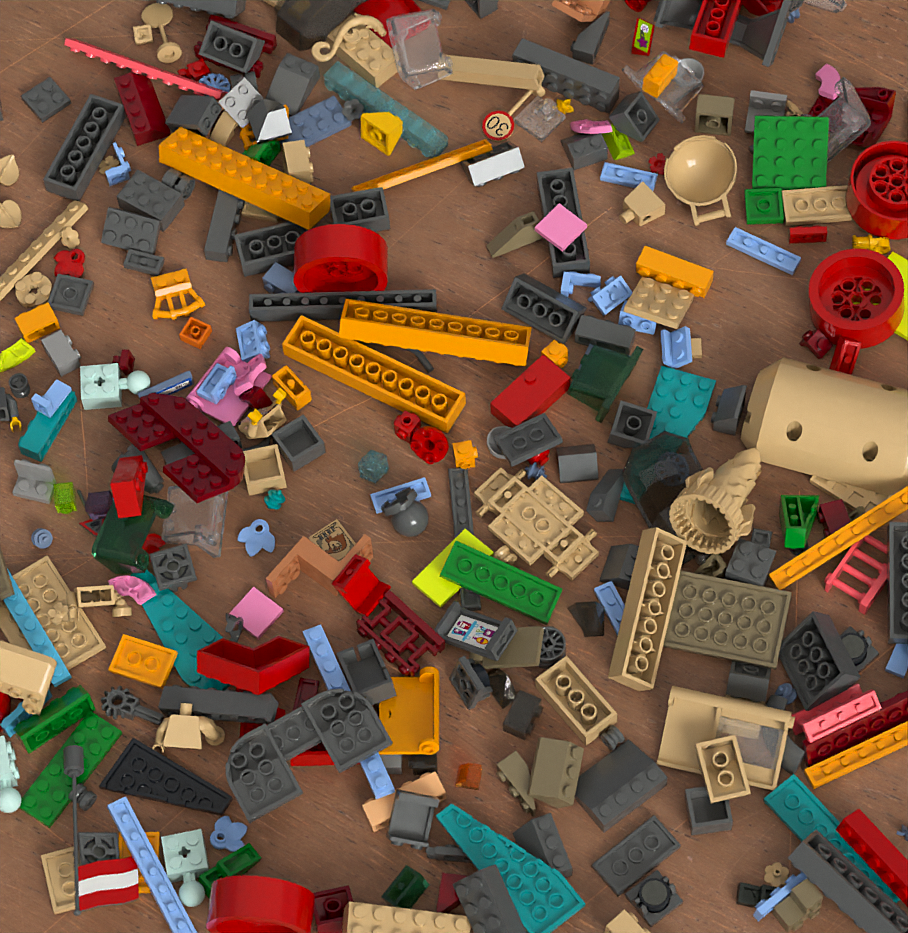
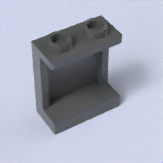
M181 95L165 123L172 132H175L179 127H183L185 129H197L203 136H207L222 107L214 97Z
M396 789L386 835L391 840V844L403 846V843L411 844V848L422 850L423 847L429 848L428 837L435 807L438 808L439 799L435 796Z

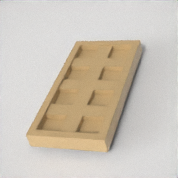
M813 475L809 482L836 500L842 499L844 505L852 510L863 506L865 511L868 512L891 497V495H883L852 485L820 478L816 475Z

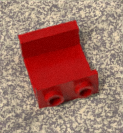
M355 554L332 582V585L356 613L368 617L374 611L379 601L384 598V594L390 590L391 586L378 580L368 568L371 563L367 558Z

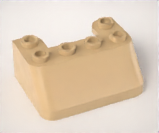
M0 641V692L8 694L13 698L24 699L22 707L29 714L40 715L57 665L56 660L50 656Z

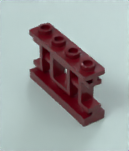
M212 14L208 19L209 24L210 21H216L264 40L265 43L260 57L263 52L272 54L277 47L276 35ZM198 41L197 45L194 46L195 57H197L198 59L203 58L204 61L206 60L212 62L217 66H224L234 72H241L237 69H234L232 67H229L227 65H224L222 63L199 55L203 42ZM257 60L248 72L255 71L256 78H260L261 71L264 69L263 62Z
M389 590L384 594V599L379 601V607L383 611L372 621L367 616H362L361 620L358 619L356 621V630L361 637H367L369 640L374 639L378 650L384 653V657L391 664L394 662L398 666V670L402 675L415 677V673L420 671V665L416 661L426 651H429L434 657L437 655V652L441 653L446 648L445 640ZM391 609L399 615L392 623L386 619L392 613ZM379 624L385 627L380 633V638L372 631ZM399 625L411 635L400 646L388 637ZM419 634L426 640L420 648L414 644L419 638ZM407 649L413 653L407 659L408 663L400 657Z

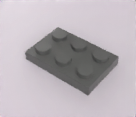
M110 206L107 210L101 243L155 255L162 220Z
M545 413L494 437L496 445L511 467L563 443L562 437Z

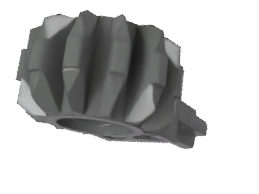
M120 685L117 690L111 686V692L105 691L104 695L106 697L101 698V703H103L101 706L102 710L106 711V716L108 717L113 715L115 720L120 715L122 719L127 718L132 721L137 716L156 725H160L163 721V714L141 706L139 699L134 697L133 694H129L128 688L123 690ZM116 700H122V703L119 705L113 704Z

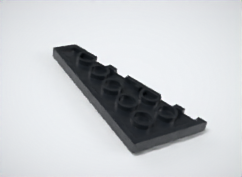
M132 738L99 785V788L221 816L233 800V797L135 738Z

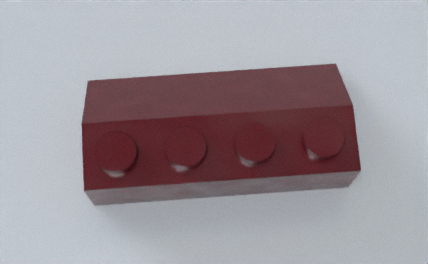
M135 73L115 77L116 89L124 106L136 145L140 146L170 136L171 133L165 123L166 119L151 78Z

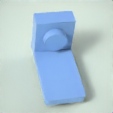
M116 142L112 144L120 166L112 167L105 171L109 186L130 179L128 173L131 171L128 161L124 162V151L122 147L118 148Z
M575 271L564 272L561 294L569 298V294H573L574 285L593 288L600 287L601 276L592 273L581 274Z
M55 380L42 397L36 393L31 398L35 410L51 418L72 389L63 382Z

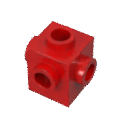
M406 410L402 415H398L393 423L395 435L410 444L414 433L421 428L420 418L415 413H409Z

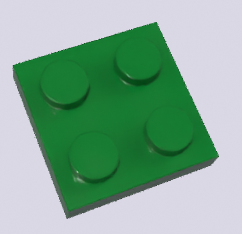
M781 188L744 189L746 225L778 224L784 222Z

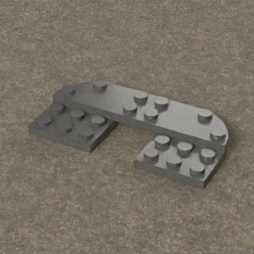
M344 689L324 691L301 703V707L268 725L263 724L248 732L233 745L226 763V778L249 823L304 794L286 762L322 742L340 774L393 744L374 708L366 698L357 692L345 691Z

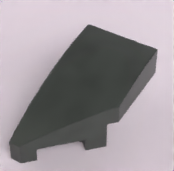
M740 882L737 889L736 904L755 907L761 900L769 899L771 897L770 893L777 887L764 884L756 886Z

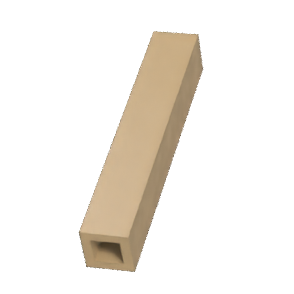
M441 54L439 61L435 65V70L441 80L539 90L544 78L541 66L536 64Z

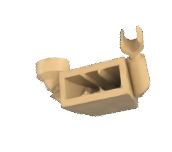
M113 585L74 588V592H69L66 596L69 622H71V618H77L80 621L79 608L115 605L112 608V617L131 616L132 609L123 599L124 597L117 593V590H114Z
M180 703V714H171L158 727L152 749L155 750L156 746L162 748L161 753L164 752L165 747L203 749L202 732L205 734L206 741L216 746L224 741L225 732L221 727L216 726L210 718L192 716V704Z

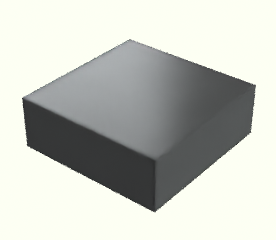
M753 528L751 542L769 548L772 531Z

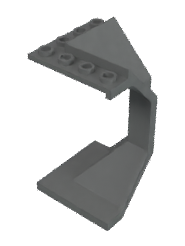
M660 0L653 20L656 22L655 26L663 28L670 25L693 30L703 0ZM783 0L780 9L757 18H748L739 14L730 43L742 47L763 60L762 65L770 67L773 65L790 13L802 7L804 0Z

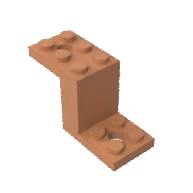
M553 0L552 6L580 22H594L604 14L610 0Z
M364 534L339 562L303 536L266 577L269 594L274 598L279 594H283L289 582L295 580L301 570L333 595L337 596L339 592L333 587L332 582L352 557L356 554L367 558L369 561L372 560L371 538Z

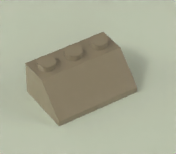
M538 738L527 795L557 809L572 806L584 748L569 741Z

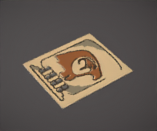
M337 519L309 537L311 542L339 562L356 544Z

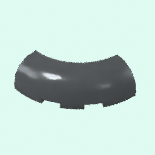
M771 695L765 706L786 710L788 699ZM762 725L765 745L772 756L775 757L780 731L777 728ZM787 735L781 768L793 775L796 774L801 765L805 751L799 748L789 735Z

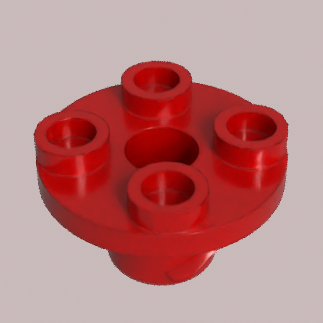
M431 426L419 428L414 433L410 444L415 454L428 464L441 461L446 456L449 448L444 433Z

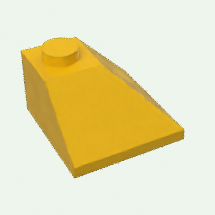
M390 112L363 113L361 115V138L389 156L402 134L403 121Z

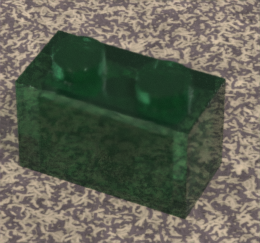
M406 865L381 898L390 907L411 909L428 888L429 883L419 872Z

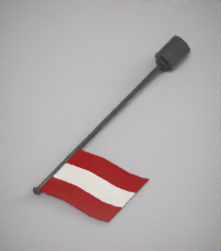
M78 745L67 746L63 750L64 773L72 778L75 911H73V914L79 916L81 912L96 907L122 905L137 900L139 898L138 866L132 856L123 859L96 861L78 866L76 778L84 773V749Z

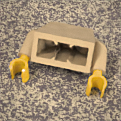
M279 388L273 394V397L277 400L273 401L272 406L259 410L255 409L253 412H250L239 423V430L248 439L269 437L287 421L281 409L282 400L287 395L286 392Z

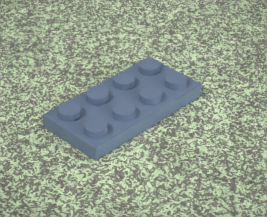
M332 96L289 117L292 135H288V139L280 140L279 143L283 147L284 142L304 140L305 146L308 147L351 126L352 123L342 114V106L336 97Z

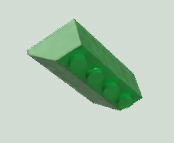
M79 685L69 689L61 698L52 700L49 706L41 710L40 715L33 714L29 719L20 721L13 730L28 754H30L83 719L89 711L93 712L96 709L89 693Z

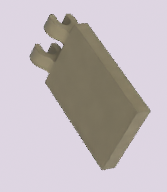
M541 626L517 628L518 631L498 661L470 652L469 659H473L475 663L482 664L485 669L539 666L544 629Z

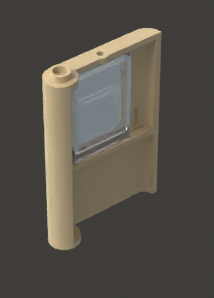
M672 686L657 764L701 774L695 745L705 741L736 735L748 784L775 790L789 728L793 729L795 717L791 716L792 712Z

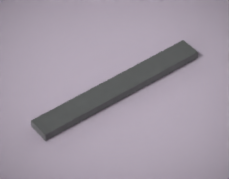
M450 468L448 472L455 538L464 529L474 535L468 469ZM461 587V607L470 611L481 610L480 595Z

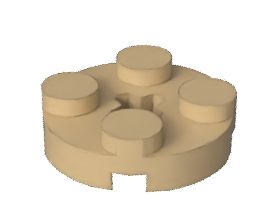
M40 272L28 274L15 284L16 297L19 303L26 308L28 306L33 307V309L38 305L48 303L53 289L50 280ZM37 288L38 293L34 294L33 292L30 293V291Z

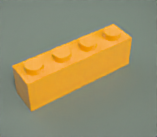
M644 246L636 262V273L640 276L649 277L678 289L687 290L696 297L705 298L713 281L714 271L648 246Z

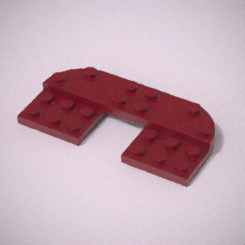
M150 393L140 397L139 404L108 415V422L139 451L174 438L180 439L195 454L163 466V473L196 503L235 488L243 479L245 471V454L243 450L183 397Z

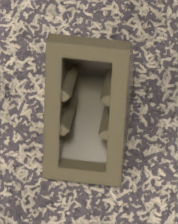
M712 554L694 573L725 579L728 566L719 554Z

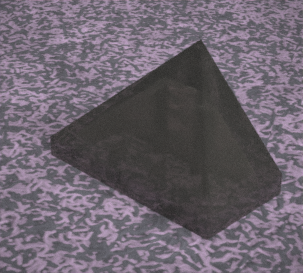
M496 668L487 673L490 687L493 690L491 694L502 709L519 699L509 676L500 668Z

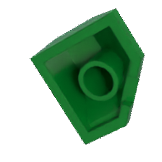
M272 140L251 145L248 150L243 152V155L270 166L281 151L279 141Z

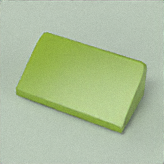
M611 124L612 132L601 133L613 160L634 155L635 152L627 135L619 132L614 124Z

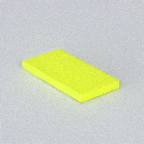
M466 529L412 581V584L440 608L461 588V586L439 577L455 541L461 542L491 557L494 555L492 550Z

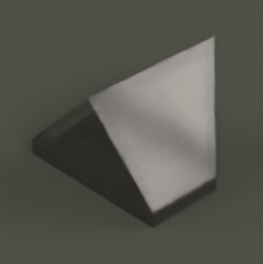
M593 601L577 602L567 608L583 630L584 637L604 636L605 606Z

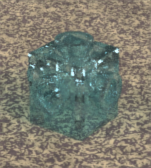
M370 450L358 462L360 477L377 483L389 470L387 455Z

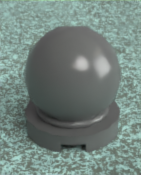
M409 487L395 494L397 498L389 503L387 500L381 506V510L385 516L391 515L393 528L400 535L414 537L425 531L428 525L429 514L426 507L420 501L415 500L417 497L415 490Z

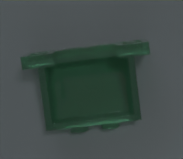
M594 345L589 355L584 354L580 361V364H582L580 370L576 368L571 376L573 381L567 394L598 411L595 420L602 423L624 383L634 370L644 349L636 346L630 356Z

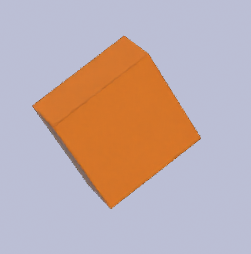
M190 317L179 334L180 340L201 349L211 334L212 328L211 325Z

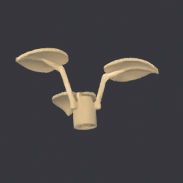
M8 155L0 159V183L5 186L12 185L19 178V169L14 155ZM6 200L2 204L0 202V227H18L21 223V210L17 203L12 200Z

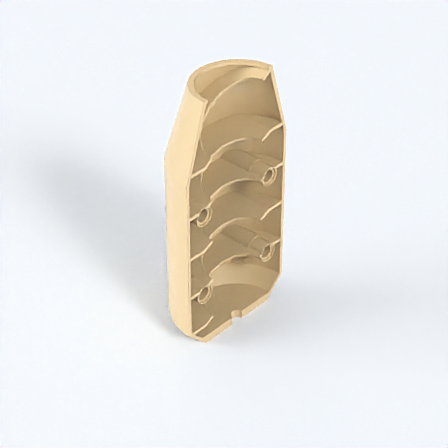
M785 357L758 373L749 400L748 412L744 420L740 439L747 449L755 448L760 452L761 462L809 475H816L820 478L852 485L887 496H893L908 486L907 389Z

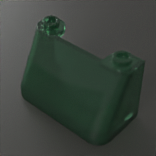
M144 495L141 516L118 518L113 500L92 546L93 557L115 574L145 573L150 561L148 553L142 549L155 517L167 519L175 506L165 499Z

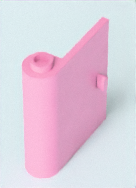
M225 347L186 397V400L199 411L222 423L231 421L232 425L235 426L250 406L247 402L239 399L240 395L237 396L234 393V384L229 386L224 398L220 399L217 405L197 395V390L217 363L227 368L230 365L233 366L237 376H240L244 371L243 367L247 362H243L235 350ZM262 371L254 380L253 385L263 389L272 376Z

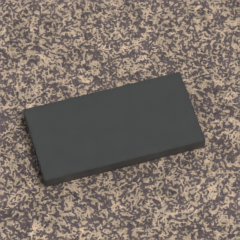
M653 815L592 864V868L619 897L678 850L681 845L657 817Z

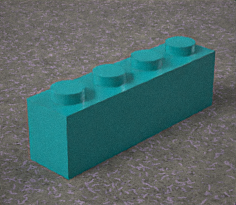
M71 391L51 418L37 411L34 420L29 422L25 435H22L19 439L18 446L21 454L42 462L77 402L75 392Z

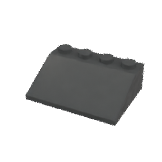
M813 611L782 640L779 658L806 711L848 690L860 678L838 631L827 614Z
M628 739L579 776L575 799L602 832L605 833L667 786L668 777L651 758Z

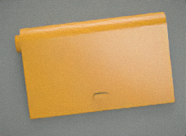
M424 667L420 670L419 677H391L397 696L379 702V719L393 744L378 752L379 755H432L439 750V670L434 667Z

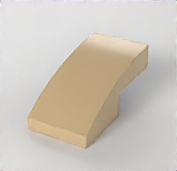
M226 110L223 111L210 136V140L225 147L234 136V129L238 125Z

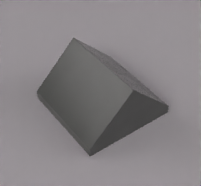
M594 444L556 448L560 483L599 480L597 452Z

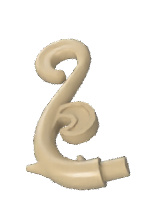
M354 13L355 17L348 20L338 31L330 53L322 55L320 50L322 48L329 49L330 45L326 42H317L312 47V56L317 61L326 62L334 56L342 39L348 44L358 43L361 40V32L353 28L355 26L367 25L366 28H372L381 37L385 36L387 31L377 18ZM351 28H353V29H352V32H353V33H352V34H349V33H348L349 30H350Z

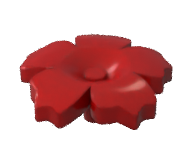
M658 153L657 158L655 156L649 158V163L652 164L650 172L656 173L658 171V174L664 175L666 156L663 153Z

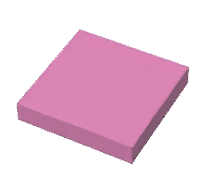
M559 203L535 226V231L563 252L587 228V224Z
M253 587L229 614L237 618H243V629L259 640L284 611L279 605Z

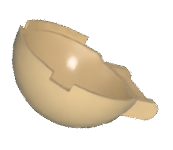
M699 135L683 140L673 148L674 152L670 158L666 159L664 176L668 188L677 199L690 205L695 226L712 219L724 216L727 218L731 217L727 194L732 189L737 176V162L733 151L728 144L717 140L713 136ZM722 199L724 209L698 216L696 206L711 205Z

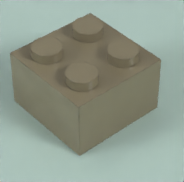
M698 94L695 132L731 136L735 98Z

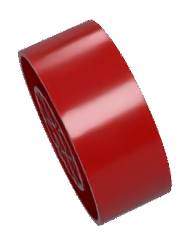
M885 141L874 144L865 149L852 166L846 189L848 211L853 220L862 229L877 237L894 240L908 238L907 142Z
M330 224L310 229L300 235L294 245V285L301 293L384 291L388 282L387 243L376 232L356 225Z
M847 249L827 257L817 266L809 282L810 316L816 330L819 329L835 345H837L840 336L861 342L860 349L873 347L887 340L895 333L904 315V282L897 266L884 255L867 249Z
M249 875L220 878L214 881L211 887L206 928L210 933H311L315 895L301 885L276 878Z

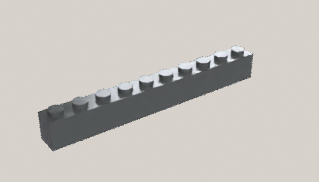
M436 289L249 294V314L251 321H296L301 315L311 320L341 319L345 299L437 313Z

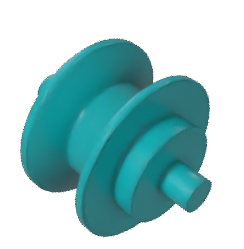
M271 489L268 491V496L264 497V502L269 509L278 510L281 508V503L285 502V497L281 490Z

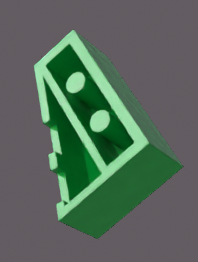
M819 495L780 496L779 518L784 548L796 549L805 547L817 517Z

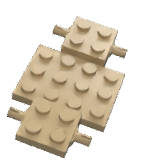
M499 468L474 492V496L483 504L476 511V514L481 518L488 510L495 513L498 517L488 525V530L528 565L531 566L544 553V557L553 565L545 573L547 577L549 576L551 579L559 571L572 581L599 555V552L590 543L597 533L590 529L584 536L573 527L584 515V511L543 476H540L528 488L520 481L527 475L525 470L520 469L513 476Z

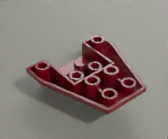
M882 87L841 88L834 100L819 95L807 116L829 117V132L849 144L861 147L872 146L877 143L891 120L896 91Z

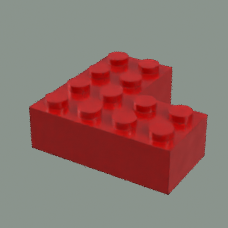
M277 636L254 649L222 638L197 651V673L205 675L207 678L219 680L221 683L236 686L238 689H245L255 695L263 694L268 689L276 687V685L309 668V646L281 636Z

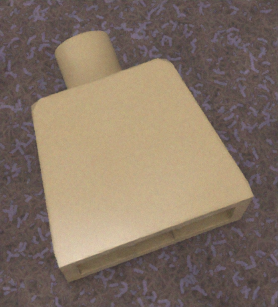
M641 182L624 199V212L619 215V218L624 224L633 220L638 226H642L665 214V204L644 182Z

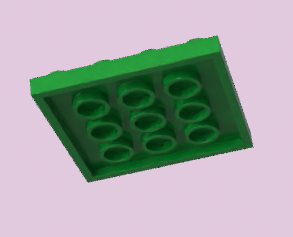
M755 115L752 189L781 188V190L826 187L829 117Z

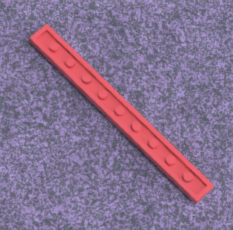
M74 38L65 39L64 45L69 46L71 51L80 53V51L86 52L85 56L91 58L100 57V61L105 63L114 62L119 68L126 69V67H129L131 72L137 74L146 73L148 78L155 80L157 78L163 79V83L168 85L177 84L178 88L188 91V89H192L196 95L204 96L206 94L214 97L216 100H220L228 93Z

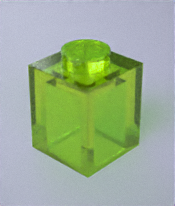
M73 482L53 484L57 512L68 514L72 511H77L76 491Z

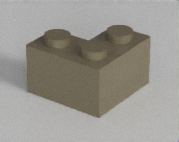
M806 878L791 889L790 896L773 907L772 914L787 933L792 929L796 931L803 926V921L808 918L811 920L820 913L819 910L822 906L823 896L813 883Z

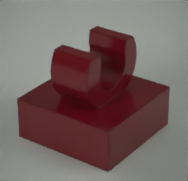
M122 349L121 356H113L112 363H118L119 369L125 375L133 372L135 357L129 349Z

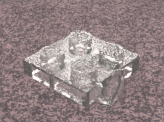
M537 95L514 118V123L543 142L565 119V114L558 110L553 100L550 98L542 99Z

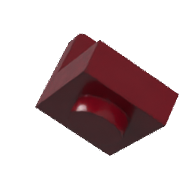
M819 329L805 332L802 336L803 339L799 343L801 347L807 346L818 359H821L833 346Z
M254 385L239 396V399L247 402L253 411L269 407L273 403L261 387Z

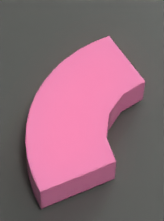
M825 64L815 74L816 79L822 83L819 95L834 100L840 92L841 80L837 70Z
M584 119L570 123L571 130L578 133L600 134L612 132V126L608 120L590 121Z
M258 354L243 367L244 371L235 379L233 390L237 396L252 388L256 377L267 368L262 354Z
M123 575L108 580L109 585H113L117 593L134 598L137 604L140 605L156 595L153 588L146 581L134 576Z

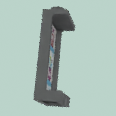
M454 600L443 618L437 623L434 631L445 640L446 644L498 661L518 630L510 618L505 617L503 621H499L464 609L458 601Z

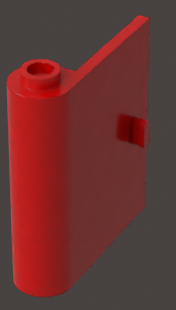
M362 0L351 6L355 13L372 16L383 24V28L387 31V34L383 37L372 28L369 29L391 48L424 32L431 25V20L413 0Z

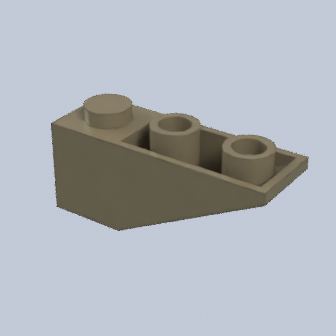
M534 211L517 217L486 245L492 258L544 238L535 231V226L540 221Z
M515 751L496 764V775L502 783H507L510 794L514 798L518 797L521 801L522 809L534 817L536 815L534 798L527 795L530 781L528 765Z

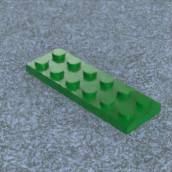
M455 541L439 576L545 625L548 624L563 590L558 586L458 541Z
M89 711L22 797L19 809L50 829L71 802L69 794L72 791V778L64 773V748L70 745H78L84 749V773L76 778V785L79 783L84 785L122 735V731Z

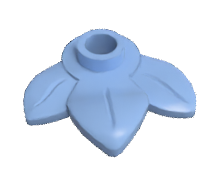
M257 519L252 522L251 526L245 527L239 532L238 541L246 543L245 547L249 556L256 555L262 548L268 552H273L275 537L269 532V525L265 520ZM259 525L263 527L261 532L256 531Z
M223 816L216 821L215 831L210 835V843L214 848H226L231 852H235L245 846L240 840L247 831L245 824L240 822L231 823L229 816Z

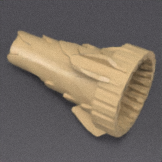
M751 448L737 453L733 459H728L726 463L721 465L715 473L711 467H708L686 478V488L680 492L672 503L669 519L676 535L687 541L689 547L701 553L719 554L729 550L740 536L749 535L755 506L753 504H745L749 500L747 496L756 485L754 481L762 472L760 469V452L757 449Z

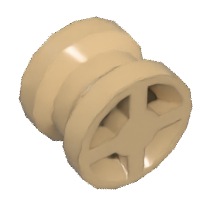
M507 545L499 548L493 555L494 558L511 566L517 560V556L510 552V548Z

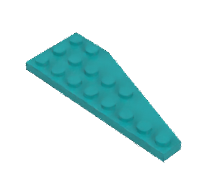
M661 366L647 409L657 412L647 447L633 448L619 500L637 504L648 490L649 485L656 478L654 473L656 459L666 451L677 452L690 433L692 434L697 424L705 417L716 380Z
M140 565L130 576L146 581L156 593L154 597L143 603L142 606L163 646L178 652L173 665L181 680L188 687L196 686L200 689L215 688L225 691L230 684H224L219 680L207 678L205 675L197 673V651L223 637L171 590L165 589L160 591L156 577L144 566Z
M450 804L436 815V819L478 871L494 864L497 865L523 926L528 933H551L586 906V903L558 870L546 865L542 860L527 853L526 850L501 834H497L487 825L478 822L457 806Z

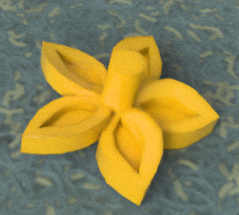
M557 99V106L553 107L552 111H560L561 117L566 112H574L573 107L570 105L571 99L565 101Z

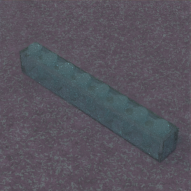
M339 61L324 74V82L328 90L336 92L343 100H359L360 104L364 106L363 112H390L394 116H398L403 121L400 138L407 141L411 147L419 149L424 156L430 158L439 156L448 147L447 135Z

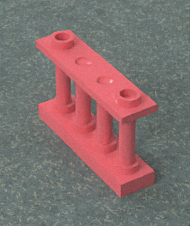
M870 535L852 545L833 574L830 572L824 580L826 592H829L831 587L835 586L857 599L860 604L858 611L864 615L887 584V564H882L859 550V547L865 541L887 554V545ZM855 556L879 570L878 573L880 575L877 579H872L848 563ZM845 571L867 584L870 589L867 594H862L840 581L838 577Z
M857 683L848 690L809 711L802 709L792 714L791 716L795 717L792 730L794 735L804 732L806 739L811 743L882 708L875 690L871 689L862 693L860 685Z

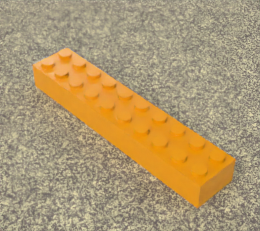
M179 127L159 144V162L308 230L330 211V193L183 127Z
M345 299L340 320L339 338L359 340L365 343H378L384 346H397L403 349H417L423 352L430 351L442 355L449 354L456 355L457 357L475 358L476 360H488L495 363H507L514 366H526L532 327Z
M302 315L282 343L285 356L402 412L406 410L409 413H415L422 422L447 434L466 404L464 392L355 340L339 338L338 332Z

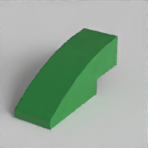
M248 843L219 860L215 867L201 874L198 882L204 887L205 894L210 899L211 887L214 881L224 877L244 875L261 860V856Z

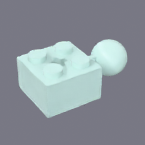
M118 363L80 366L81 401L84 410L122 407L121 389H129L132 393L138 394L148 389L151 384L148 374L140 370L133 371L127 378H121Z
M3 735L0 736V811L12 813L21 805L20 793L15 788H12L18 786L17 779L20 778V774L14 761L17 760L14 748L12 749L11 742H7Z
M198 829L161 837L166 871L170 882L184 881V884L179 889L180 901L188 907L198 906L204 900L205 890L196 881V878L210 870L202 830Z

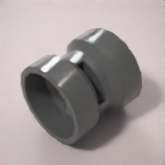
M17 373L10 377L9 386L12 394L16 398L27 397L30 393V385L26 376Z
M79 783L76 785L77 803L82 810L87 811L95 803L97 795L92 791H88L86 786ZM71 791L69 794V799L73 802V795Z

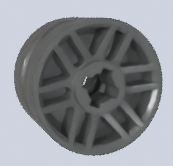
M545 626L542 627L544 634L538 667L549 669L565 657L566 641L561 631L554 627Z

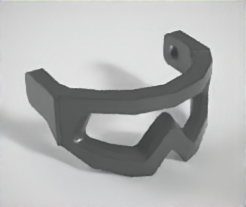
M226 613L227 626L225 631L230 633V641L237 643L243 629V618H237ZM239 622L238 630L233 631L235 625Z

